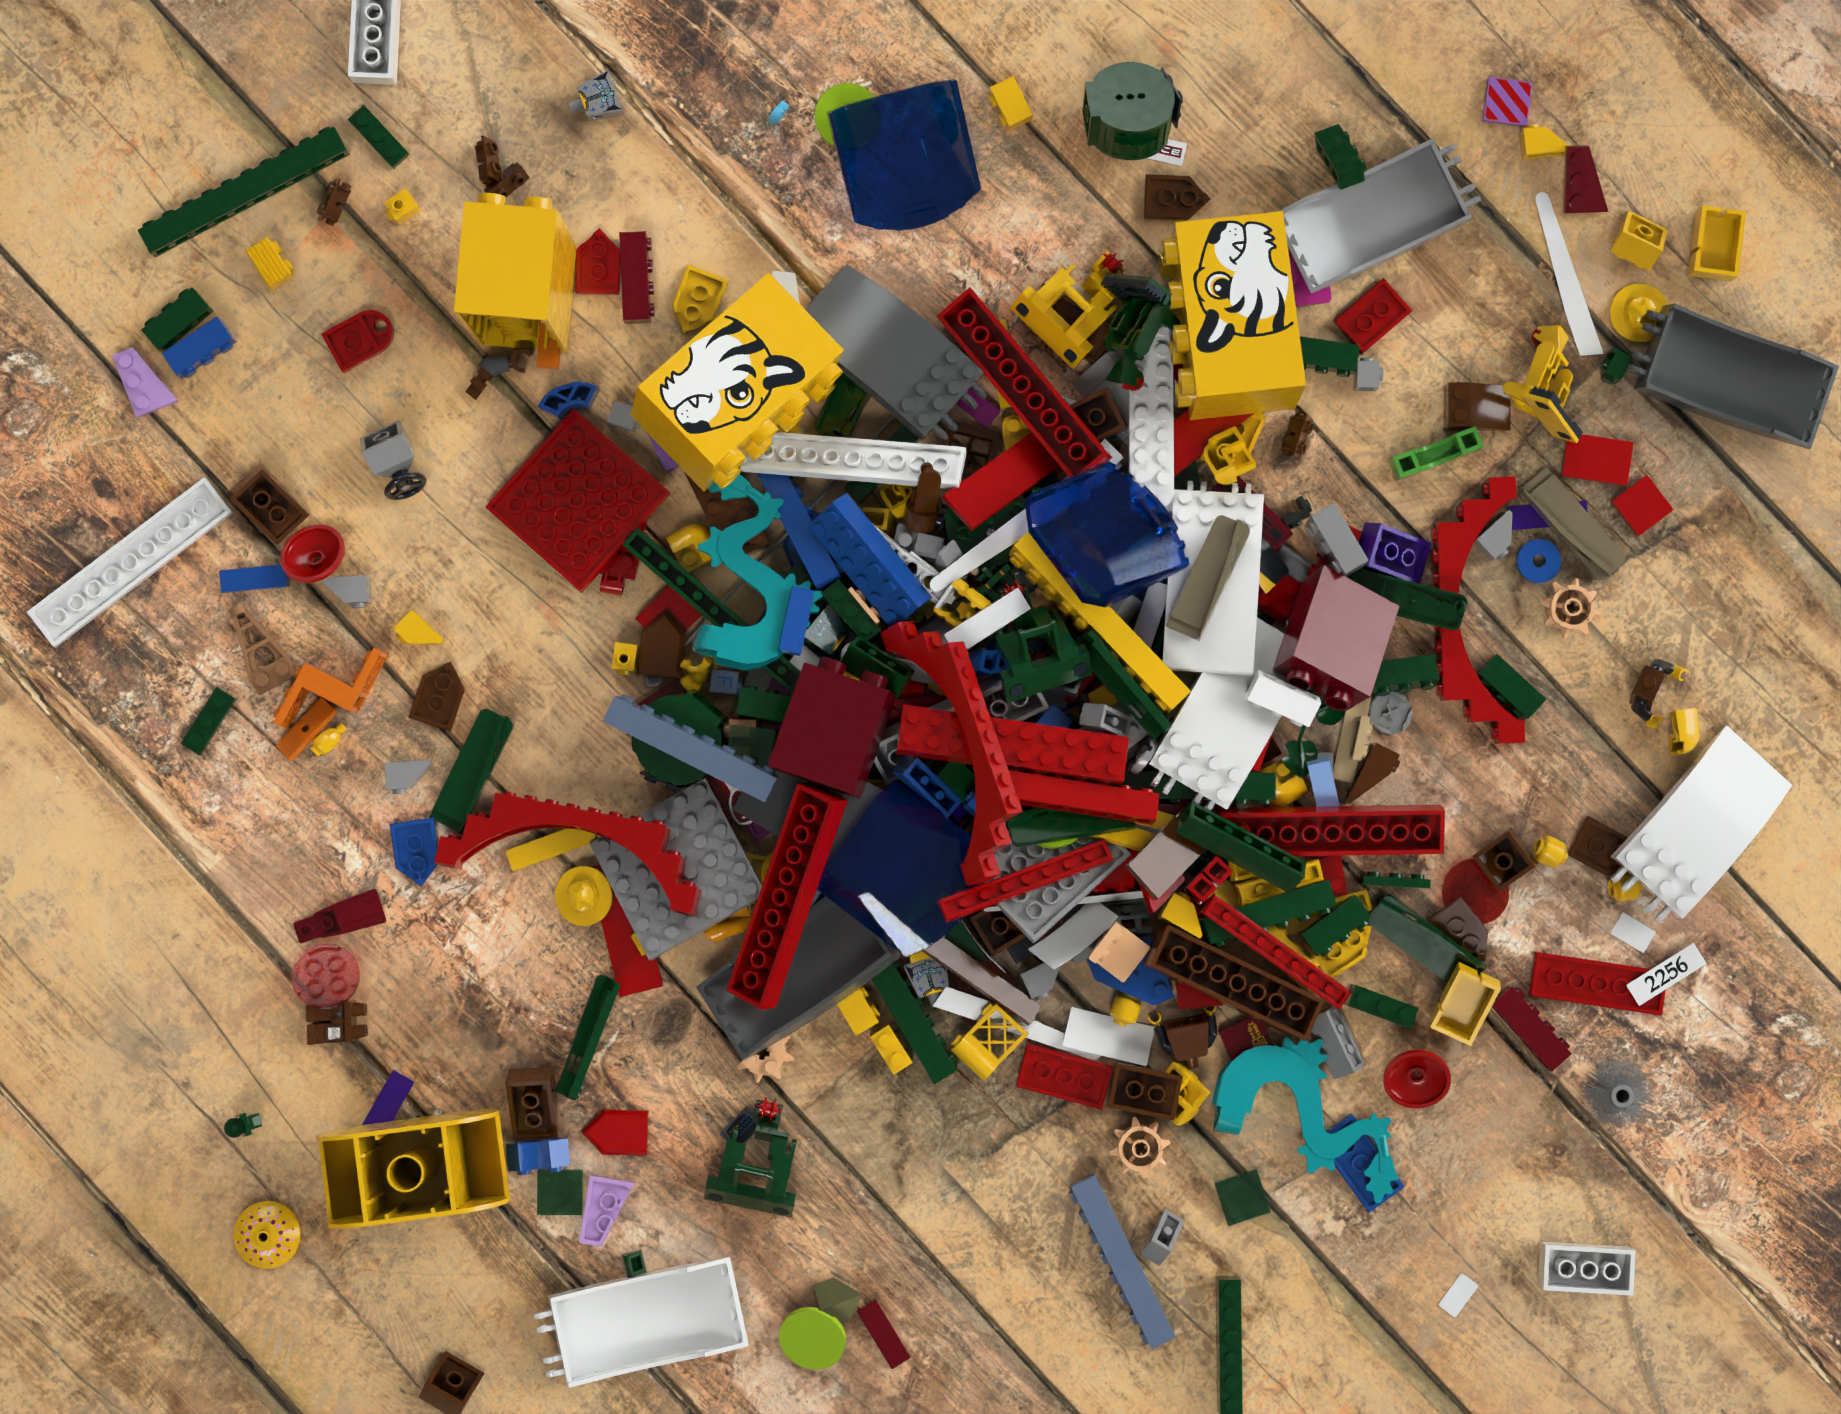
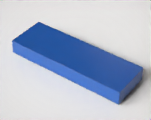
M281 565L219 571L221 593L289 587L288 576L283 571Z
M792 585L778 651L797 656L801 655L814 594L813 590Z

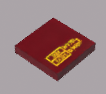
M1247 1017L1218 1031L1232 1061L1243 1051L1255 1046H1274L1265 1025L1251 1017Z

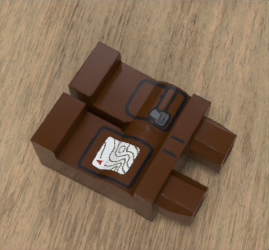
M356 1000L307 1001L306 1022L331 1021V1023L308 1024L307 1045L352 1042L368 1036L367 1024L357 1025L356 1016L367 1015V1004L356 1002Z

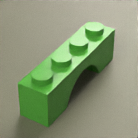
M1475 426L1425 447L1413 449L1392 457L1389 460V464L1396 481L1476 452L1484 446Z

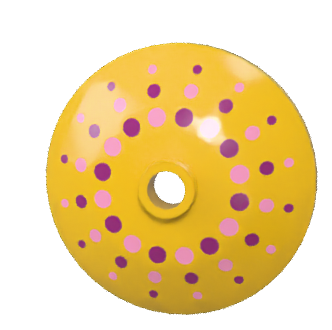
M261 1201L246 1208L238 1217L233 1230L234 1245L240 1257L248 1264L261 1269L276 1268L288 1262L298 1250L301 1241V1227L296 1215L287 1206L275 1201ZM261 1233H265L267 1235L266 1241H263L260 1238Z

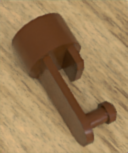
M926 462L920 467L922 473L919 475L917 488L911 491V497L906 502L903 517L904 525L909 530L917 533H928L934 530L939 513L937 501L941 476L938 471L933 470L931 463Z

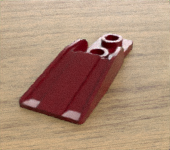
M372 889L330 905L314 913L312 917L294 922L293 925L299 943H305L320 937L326 938L382 924L386 922V917L376 889Z

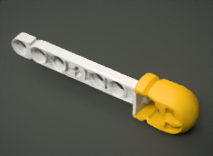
M875 526L888 544H891L892 549L899 551L897 555L906 566L911 562L917 565L918 570L914 576L932 596L930 600L936 604L933 613L941 620L945 619V623L954 629L965 622L962 619H969L992 604L974 588H969V585L961 578L938 592L927 588L924 584L925 578L927 576L934 578L940 572L913 551L908 552ZM957 592L971 601L968 604L961 602L956 609L959 612L960 619L956 617L953 611L946 609L948 604L952 605L957 598L955 596Z

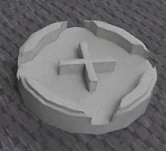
M1391 692L1386 696H1374L1368 711L1370 723H1373L1372 727L1379 733L1387 735L1397 734L1406 729L1411 722L1413 714L1407 697L1399 692Z
M1147 737L1135 751L1134 756L1136 758L1134 762L1129 761L1127 765V771L1133 776L1137 775L1147 765L1160 744L1158 737L1154 740L1151 737Z

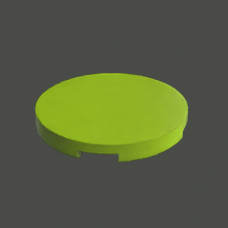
M842 83L829 88L820 97L815 108V123L819 134L825 142L838 149L853 150L869 143L875 137L880 126L881 114L876 98L866 88L857 84Z
M803 1307L792 1311L783 1321L779 1331V1342L783 1352L792 1362L803 1368L820 1370L831 1367L839 1361L845 1350L846 1333L842 1324L835 1316L832 1317L815 1307Z

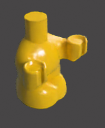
M705 657L700 665L692 666L691 660H685L684 658L680 666L688 673L681 677V685L688 691L695 689L699 692L702 683L707 680V676L710 673L709 666L712 660Z

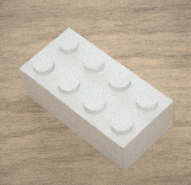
M352 0L348 77L352 83L397 85L401 0Z
M1540 1241L1538 1287L1548 1291L1633 1296L1636 1250L1625 1246Z

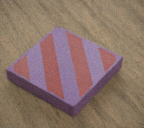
M1488 77L1482 122L1519 127L1527 126L1533 82Z

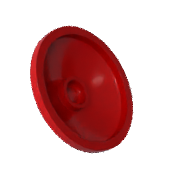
M311 525L293 534L285 543L280 555L281 567L285 574L293 581L299 583L320 581L331 575L341 564L345 554V543L340 533L330 526Z
M1410 1050L1397 1055L1388 1063L1383 1074V1084L1388 1096L1397 1104L1408 1108H1426L1438 1103L1446 1096L1451 1086V1073L1446 1062L1438 1055L1425 1050Z

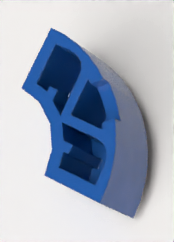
M570 382L548 392L540 401L538 408L561 420L573 408L590 410L600 390L597 386L590 383Z
M996 640L990 641L986 650L968 654L976 678L996 674L1007 669L997 650Z
M568 1138L506 1144L508 1171H517V1175L531 1174V1170L548 1169V1172L562 1171L563 1166L570 1165Z

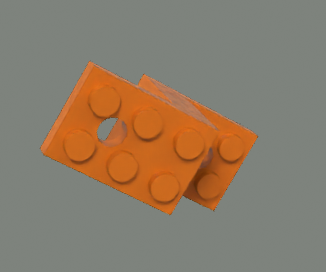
M373 648L372 651L369 650L363 659L365 664L362 670H358L352 680L353 686L307 663H304L303 666L300 665L294 675L296 678L292 686L289 685L284 693L286 698L282 706L279 705L274 712L273 717L275 720L273 723L280 727L291 728L310 691L350 712L359 713L389 654Z

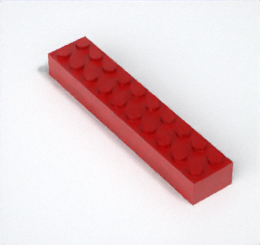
M971 287L937 315L941 323L974 363L984 371V375L1073 483L1080 486L1113 458Z
M903 704L896 754L973 765L966 735L956 712ZM990 717L1008 768H1017L1020 772L1025 773L1038 771L1046 776L1057 774L1067 779L1083 778L1087 782L1094 783L1102 781L1115 786L1122 785L1124 782L1129 737Z
M812 782L797 783L726 989L727 992L760 1010L775 1008L778 1003L848 801Z
M1440 804L1218 808L1219 816L1293 856L1444 854L1445 810Z

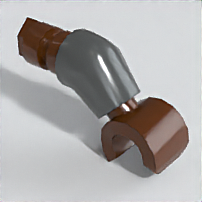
M520 348L515 350L511 357H508V355H489L484 358L479 364L481 366L477 371L479 374L473 376L469 381L472 384L466 390V393L476 400L487 386L485 384L487 380L491 381L493 377L496 378L499 374L509 372L510 368H514L519 373H525V368L519 367L516 361L518 356L526 354L530 358L533 356L532 352Z

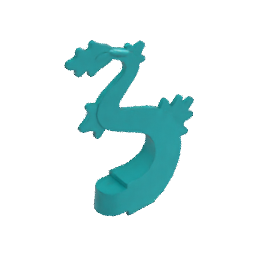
M739 474L724 489H721L716 483L712 484L709 487V492H721L722 501L749 497L758 507L759 513L757 517L733 524L723 531L713 526L710 527L711 537L700 543L698 550L711 557L712 568H716L723 563L731 572L758 591L765 601L766 615L761 622L746 627L724 623L723 628L701 624L699 625L692 650L696 653L716 658L715 664L747 671L766 666L776 661L785 653L778 651L791 587L793 585L810 590L811 582L806 581L801 585H797L794 574H789L784 579L774 570L744 553L742 546L767 529L772 523L773 518L780 519L781 514L778 512V509L783 505L784 500L781 498L772 499L768 492L763 495ZM814 591L810 613L819 612V607L815 605V602L823 597L821 591Z
M1285 1037L1282 1047L1271 1045L1255 1046L1243 1051L1233 1061L1229 1060L1218 1074L1211 1103L1217 1106L1213 1131L1239 1135L1245 1113L1251 1114L1254 1098L1259 1088L1271 1081L1284 1083L1291 1089L1295 1097L1302 1135L1306 1143L1299 1147L1297 1152L1306 1157L1307 1172L1312 1174L1320 1167H1326L1330 1171L1335 1170L1334 1158L1344 1154L1362 1135H1369L1374 1139L1378 1153L1363 1172L1364 1176L1370 1178L1365 1189L1372 1192L1373 1200L1376 1203H1381L1384 1195L1393 1193L1390 1182L1392 1180L1397 1181L1399 1177L1395 1171L1387 1144V1139L1391 1137V1134L1387 1131L1391 1118L1378 1119L1377 1114L1372 1113L1369 1119L1357 1120L1335 1133L1329 1134L1324 1129L1322 1100L1318 1080L1325 1079L1327 1074L1320 1070L1318 1065L1327 1060V1055L1320 1053V1048L1323 1044L1321 1039H1317L1312 1043H1309L1308 1040H1299L1298 1044L1294 1045L1290 1038Z

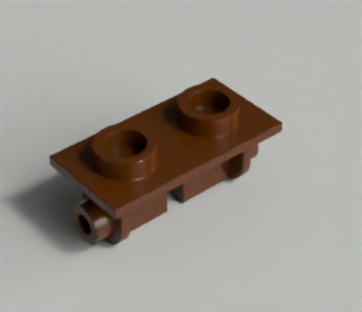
M482 135V141H478L475 146L477 162H484L478 166L479 180L482 181V184H490L492 179L501 182L498 146L495 141Z
M518 162L512 163L501 172L504 179L501 182L493 179L490 184L485 185L484 192L500 194L507 198L508 195L522 186L530 177Z
M336 179L334 182L329 183L325 192L328 194L325 203L321 202L317 209V214H319L317 220L321 221L325 218V223L331 226L338 222L343 210L336 206V203L339 202L345 205L351 193V186L343 182L342 185H339L341 179Z
M1296 412L1295 416H1292L1288 431L1295 433L1294 437L1286 435L1282 447V455L1287 457L1293 455L1300 461L1301 455L1305 454L1307 448L1306 439L1308 434H1311L1314 426L1313 419L1307 413L1304 416V414Z

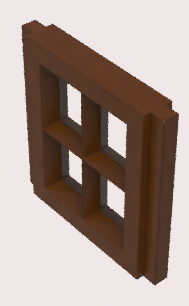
M953 421L958 428L952 431L947 427L946 433L949 438L943 442V445L953 446L951 445L953 434L970 437L962 478H968L979 470L978 468L968 466L970 454L986 458L985 465L988 464L995 457L1000 432ZM974 438L990 442L987 454L971 450Z

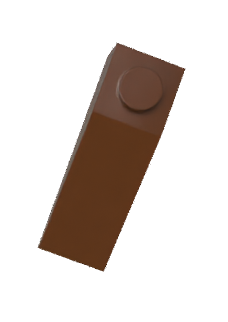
M1377 742L1373 743L1343 803H1352L1389 776L1391 772L1395 773L1400 764L1398 760L1400 754Z

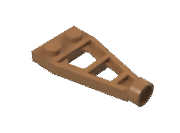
M240 603L229 609L228 611L235 623L248 677L258 695H262L294 678L297 669L289 654L254 618L245 603ZM245 614V617L243 619L238 618ZM251 627H254L262 637V640L253 646L248 644L245 636V631ZM264 646L269 648L275 655V661L263 668H259L256 665L254 653L257 649Z

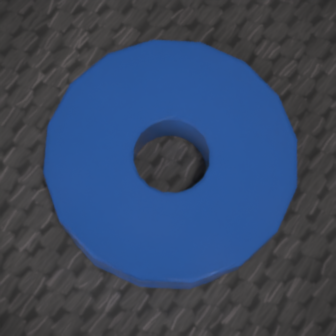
M1543 539L1531 540L1524 544L1517 553V570L1528 582L1536 584L1545 583L1554 578L1559 572L1561 566L1560 553L1556 546L1549 541ZM1539 555L1544 559L1542 567H1536L1533 564L1534 556Z

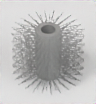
M1615 1059V1063L1612 1061L1610 1068V1063L1608 1067L1604 1066V1063V1071L1597 1069L1600 1072H1589L1599 1081L1592 1077L1590 1078L1602 1086L1597 1087L1584 1083L1593 1088L1582 1087L1586 1090L1579 1091L1587 1093V1098L1592 1103L1585 1098L1583 1099L1587 1104L1594 1105L1591 1108L1593 1110L1592 1114H1597L1596 1119L1598 1121L1612 1123V1127L1615 1128L1616 1120L1618 1125V1120L1620 1119L1622 1130V1124L1625 1119L1626 1121L1628 1120L1627 1125L1629 1121H1631L1630 1124L1633 1123L1632 1120L1640 1121L1634 1117L1645 1120L1639 1113L1645 1114L1638 1108L1646 1110L1634 1102L1639 1101L1652 1105L1643 1101L1653 1100L1641 1095H1653L1646 1093L1645 1091L1648 1090L1642 1086L1647 1087L1651 1093L1655 1092L1651 1091L1652 1089L1648 1087L1649 1085H1645L1644 1079L1641 1078L1643 1074L1639 1073L1637 1075L1640 1071L1638 1067L1620 1066L1618 1068L1619 1062L1617 1060L1616 1065ZM1622 1060V1062L1619 1061V1062H1620V1065H1621V1064H1625V1065L1633 1066L1630 1062H1629V1064H1628L1627 1062L1625 1063V1060H1624V1062H1623V1060Z

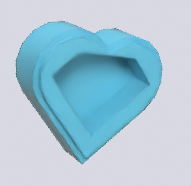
M782 100L770 114L768 123L773 127L776 126L789 109V105Z

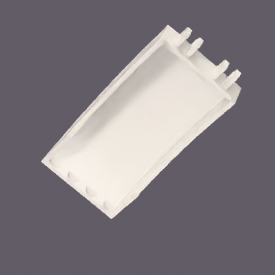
M1188 481L1187 490L1174 489L1163 662L1170 670L1253 675L1264 494H1251V484H1246L1245 493H1238V483H1232V493L1206 491L1207 482H1202L1200 491H1193V481ZM1224 515L1236 521L1239 519L1249 527L1250 535L1201 640L1197 641L1166 627L1170 614L1216 517Z
M1257 618L1253 675L1198 673L1189 689L1191 692L1184 698L1171 721L1172 727L1163 734L1156 752L1148 762L1159 769L1150 784L1155 788L1165 773L1171 777L1163 787L1162 792L1167 795L1177 780L1197 792L1193 802L1198 805L1202 797L1205 796L1209 801L1204 808L1211 811L1215 803L1225 809L1229 808L1280 717L1271 714L1270 710L1265 707L1256 708L1252 706L1249 700H1247L1246 692L1257 670L1285 681V676L1272 670L1284 633Z
M1725 725L1697 755L1686 772L1653 811L1610 856L1621 865L1611 877V880L1615 883L1626 872L1630 873L1632 876L1623 884L1621 889L1626 892L1638 881L1655 897L1646 905L1644 910L1649 913L1660 902L1665 905L1654 918L1657 922L1662 921L1670 911L1676 917L1683 919L1746 849L1792 787V784Z
M730 1257L654 1270L631 1278L622 1277L548 1295L550 1309L533 1314L534 1319L552 1316L553 1323L540 1325L536 1329L537 1333L555 1331L559 1354L544 1357L543 1362L544 1364H551L561 1360L562 1367L547 1371L546 1376L550 1378L564 1374L565 1383L569 1388L642 1369L707 1357L749 1346Z

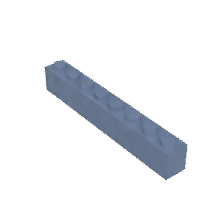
M622 694L621 697H614L603 722L763 802L768 801L780 777L775 774V769L766 765L762 768L755 764L756 760L746 755L740 757L734 754L736 750L727 745L720 747L714 744L715 740L707 735L700 737L694 734L695 730L684 724L680 727L674 724L675 720L664 714L660 717L654 714L655 710L644 704L641 707L634 704V699Z
M1092 1173L1070 1184L1072 1190L1068 1193L1074 1204L1079 1202L1082 1211L1078 1213L1084 1224L1089 1222L1092 1231L1088 1233L1094 1245L1100 1244L1102 1251L1098 1253L1104 1265L1109 1263L1112 1269L1109 1275L1114 1285L1119 1283L1122 1289L1119 1295L1124 1305L1129 1303L1132 1309L1129 1315L1134 1325H1140L1142 1332L1139 1335L1144 1345L1149 1344L1151 1349H1154L1176 1338L1095 1174Z

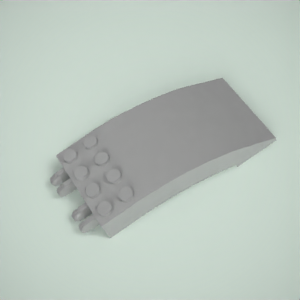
M1432 138L1365 171L1364 182L1341 190L1336 184L1279 210L1283 211L1288 248L1311 294L1392 260L1471 221L1472 216L1467 208L1482 200L1480 196H1475L1464 203L1461 196L1472 192L1475 186L1470 184L1458 190L1448 169L1462 162L1459 156L1444 163L1442 156L1450 154L1456 149L1454 144L1438 150Z

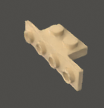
M1371 697L1345 711L1333 766V778L1335 780L1353 783L1357 763L1362 760V757H1366L1368 745L1365 744L1366 736H1370L1373 723H1370V717H1367Z

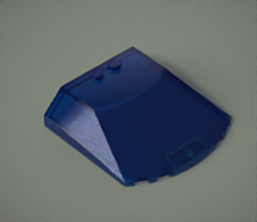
M956 79L928 82L848 103L826 112L855 223L880 230H909L924 227L947 218L951 213L965 206L980 191L981 185Z
M1110 461L1035 491L1025 500L1029 534L1082 603L1105 608L1187 568L1189 565V558L1185 557L1184 548L1186 547L1184 540L1180 541L1177 534L1178 527L1165 506L1145 485L1140 487L1133 481V475L1129 472L1126 475L1115 469L1116 464Z
M895 780L876 796L824 867L817 890L904 957L914 955L924 949H928L942 937H945L963 918L945 923L937 901L979 885L967 886L960 864L964 863L972 836L900 781Z

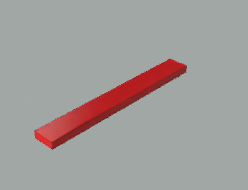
M1105 839L942 898L937 901L945 923L1107 864L1113 861V857Z
M1214 893L1200 912L1338 1010H1340L1352 993Z

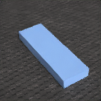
M1329 757L1308 761L1307 767L1316 806H1339Z

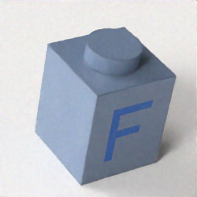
M712 670L710 692L736 696L737 690L741 687L743 688L744 678H740L739 672Z

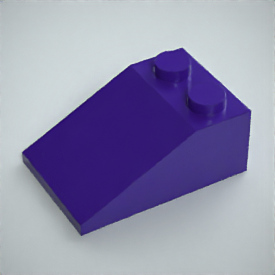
M1365 522L1359 545L1369 561L1362 568L1420 584L1431 543L1381 523Z

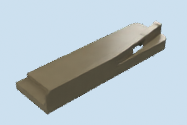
M1547 467L1518 490L1596 580L1601 581L1608 578L1625 562L1624 553ZM1577 550H1580L1585 556H1587L1590 559V561L1587 560L1583 555H1581Z
M1224 515L1216 517L1170 614L1166 627L1197 641L1201 640L1250 535V529L1247 525L1243 524V521L1239 519L1236 521Z

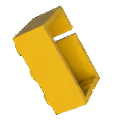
M1704 205L1695 211L1690 252L1694 253L1689 258L1687 276L1728 282L1738 277L1747 211L1726 209L1722 212V208Z
M1458 962L1440 997V1003L1437 1002L1429 1018L1430 1028L1471 1046L1501 990L1500 981L1482 972L1478 976L1476 969Z

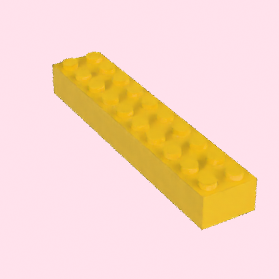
M1034 527L1014 544L1009 553L1012 564L1018 569L1021 567L1027 573L1025 575L1026 578L1033 585L1037 584L1042 589V595L1048 601L1052 600L1058 606L1057 610L1062 616H1068L1073 621L1072 625L1079 633L1093 630L1163 715L1166 716L1191 692Z

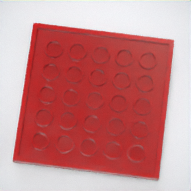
M573 408L485 508L576 589L583 593L624 547L623 543L637 528L640 529L671 493Z

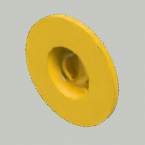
M1641 283L1628 285L1621 289L1611 302L1609 311L1611 324L1615 331L1628 341L1636 343L1650 341L1652 334L1642 330V325L1646 323L1656 326L1657 321L1648 318L1646 313L1648 310L1660 313L1662 306L1668 305L1663 294L1650 285Z
M579 866L568 870L559 879L555 889V902L560 914L567 921L579 926H589L598 923L608 914L613 902V891L607 877L601 871L590 866Z

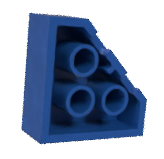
M1143 935V938H1139L1151 946L1152 940L1150 935ZM1146 955L1125 982H1121L1098 963L1095 964L1090 959L1086 960L1093 979L1152 1005H1157L1174 998L1167 977L1142 966Z

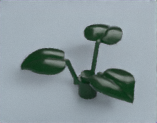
M1323 703L1316 713V718L1319 723L1331 726L1337 724L1343 718L1345 711L1334 710ZM1305 725L1300 727L1298 741L1290 740L1285 743L1289 755L1281 759L1285 767L1299 778L1309 774L1307 762L1318 758V750L1314 742L1310 740L1302 741L1307 727ZM1306 753H1315V754L1312 755V756H1308Z

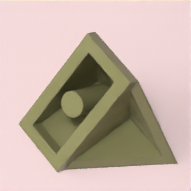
M834 1277L813 1285L820 1311L832 1317L835 1316L840 1323L851 1319L863 1294Z

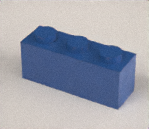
M215 317L163 352L162 355L176 376L181 379L184 377L189 378L196 373V369L200 366H207L215 360L214 357L218 354L230 351L233 348V344L237 341L219 317Z
M905 755L892 770L938 816L949 818L962 802L918 757Z

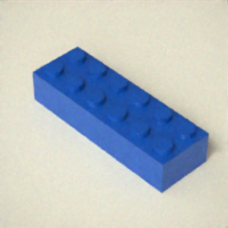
M848 493L833 501L808 525L809 529L889 627L897 622L907 621L932 598Z

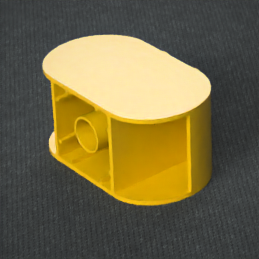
M499 1109L472 1110L373 1123L316 1135L319 1144L328 1217L327 1228L329 1229L358 1228L469 1213L501 1206L511 1201Z

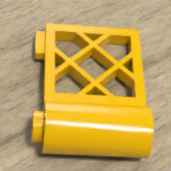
M989 1003L981 1011L983 1017L965 1035H957L950 1043L953 1046L951 1051L983 1081L1029 1035V1032L997 1003L994 1005ZM996 1010L1003 1016V1024H991L990 1016ZM978 1028H988V1040H979L973 1033ZM991 1028H1004V1040H991ZM1006 1028H1016L1021 1035L1016 1040H1007ZM991 1044H1004V1053L999 1058L991 1052Z

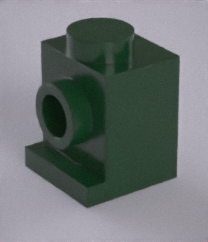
M1613 347L1606 354L1610 358L1606 357L1600 367L1603 369L1600 379L1607 384H1617L1620 382L1633 359L1631 356Z

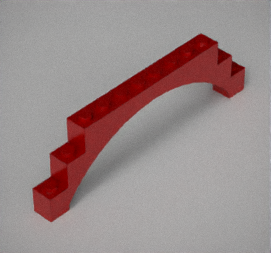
M1516 476L1489 477L1485 479V483H1482V496H1485L1486 499L1462 500L1459 502V506L1456 507V517L1460 519V522L1436 523L1434 528H1431L1430 538L1431 542H1434L1431 562L1435 564V572L1432 573L1433 586L1459 594L1463 569L1468 554L1479 533L1497 510L1506 502L1517 499ZM1434 626L1438 639L1434 640L1435 652H1438V661L1436 663L1440 677L1439 683L1436 685V696H1440V701H1466V704L1463 705V716L1467 718V723L1494 722V726H1491L1490 729L1491 739H1494V744L1525 743V720H1518L1507 712L1482 684L1465 650L1460 628L1458 630H1449Z
M914 621L897 622L881 632L887 653L902 655L929 674L949 699L966 735L974 769L976 804L974 827L969 849L964 863L960 864L967 886L982 884L1001 874L994 852L1012 843L1005 821L1023 812L964 641L948 642L943 645L939 631L922 632L918 635Z
M503 791V794L495 792L490 817L476 812V815L468 814L462 837L449 834L448 837L440 836L434 862L440 866L461 870L462 865L479 851L506 837L525 831L544 828H566L597 834L628 849L649 868L663 887L670 901L669 909L671 911L696 917L702 890L696 887L694 882L683 881L681 884L686 859L680 856L681 853L677 851L667 850L666 853L671 829L665 826L663 821L652 820V823L644 822V818L631 815L629 819L622 817L623 814L609 811L608 815L601 813L600 809L593 807L583 810L579 809V805L572 803L562 806L558 805V801L546 799L545 802L537 801L538 798L535 796L524 795V798L516 797L514 792Z

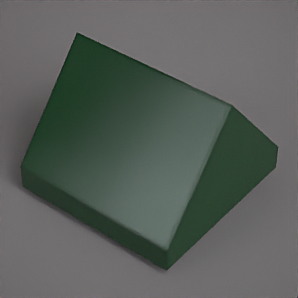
M641 1250L622 1254L628 1278L646 1272Z

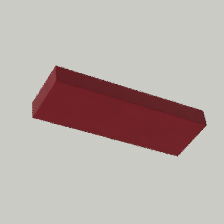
M876 1299L857 1310L858 1315L891 1369L911 1358Z

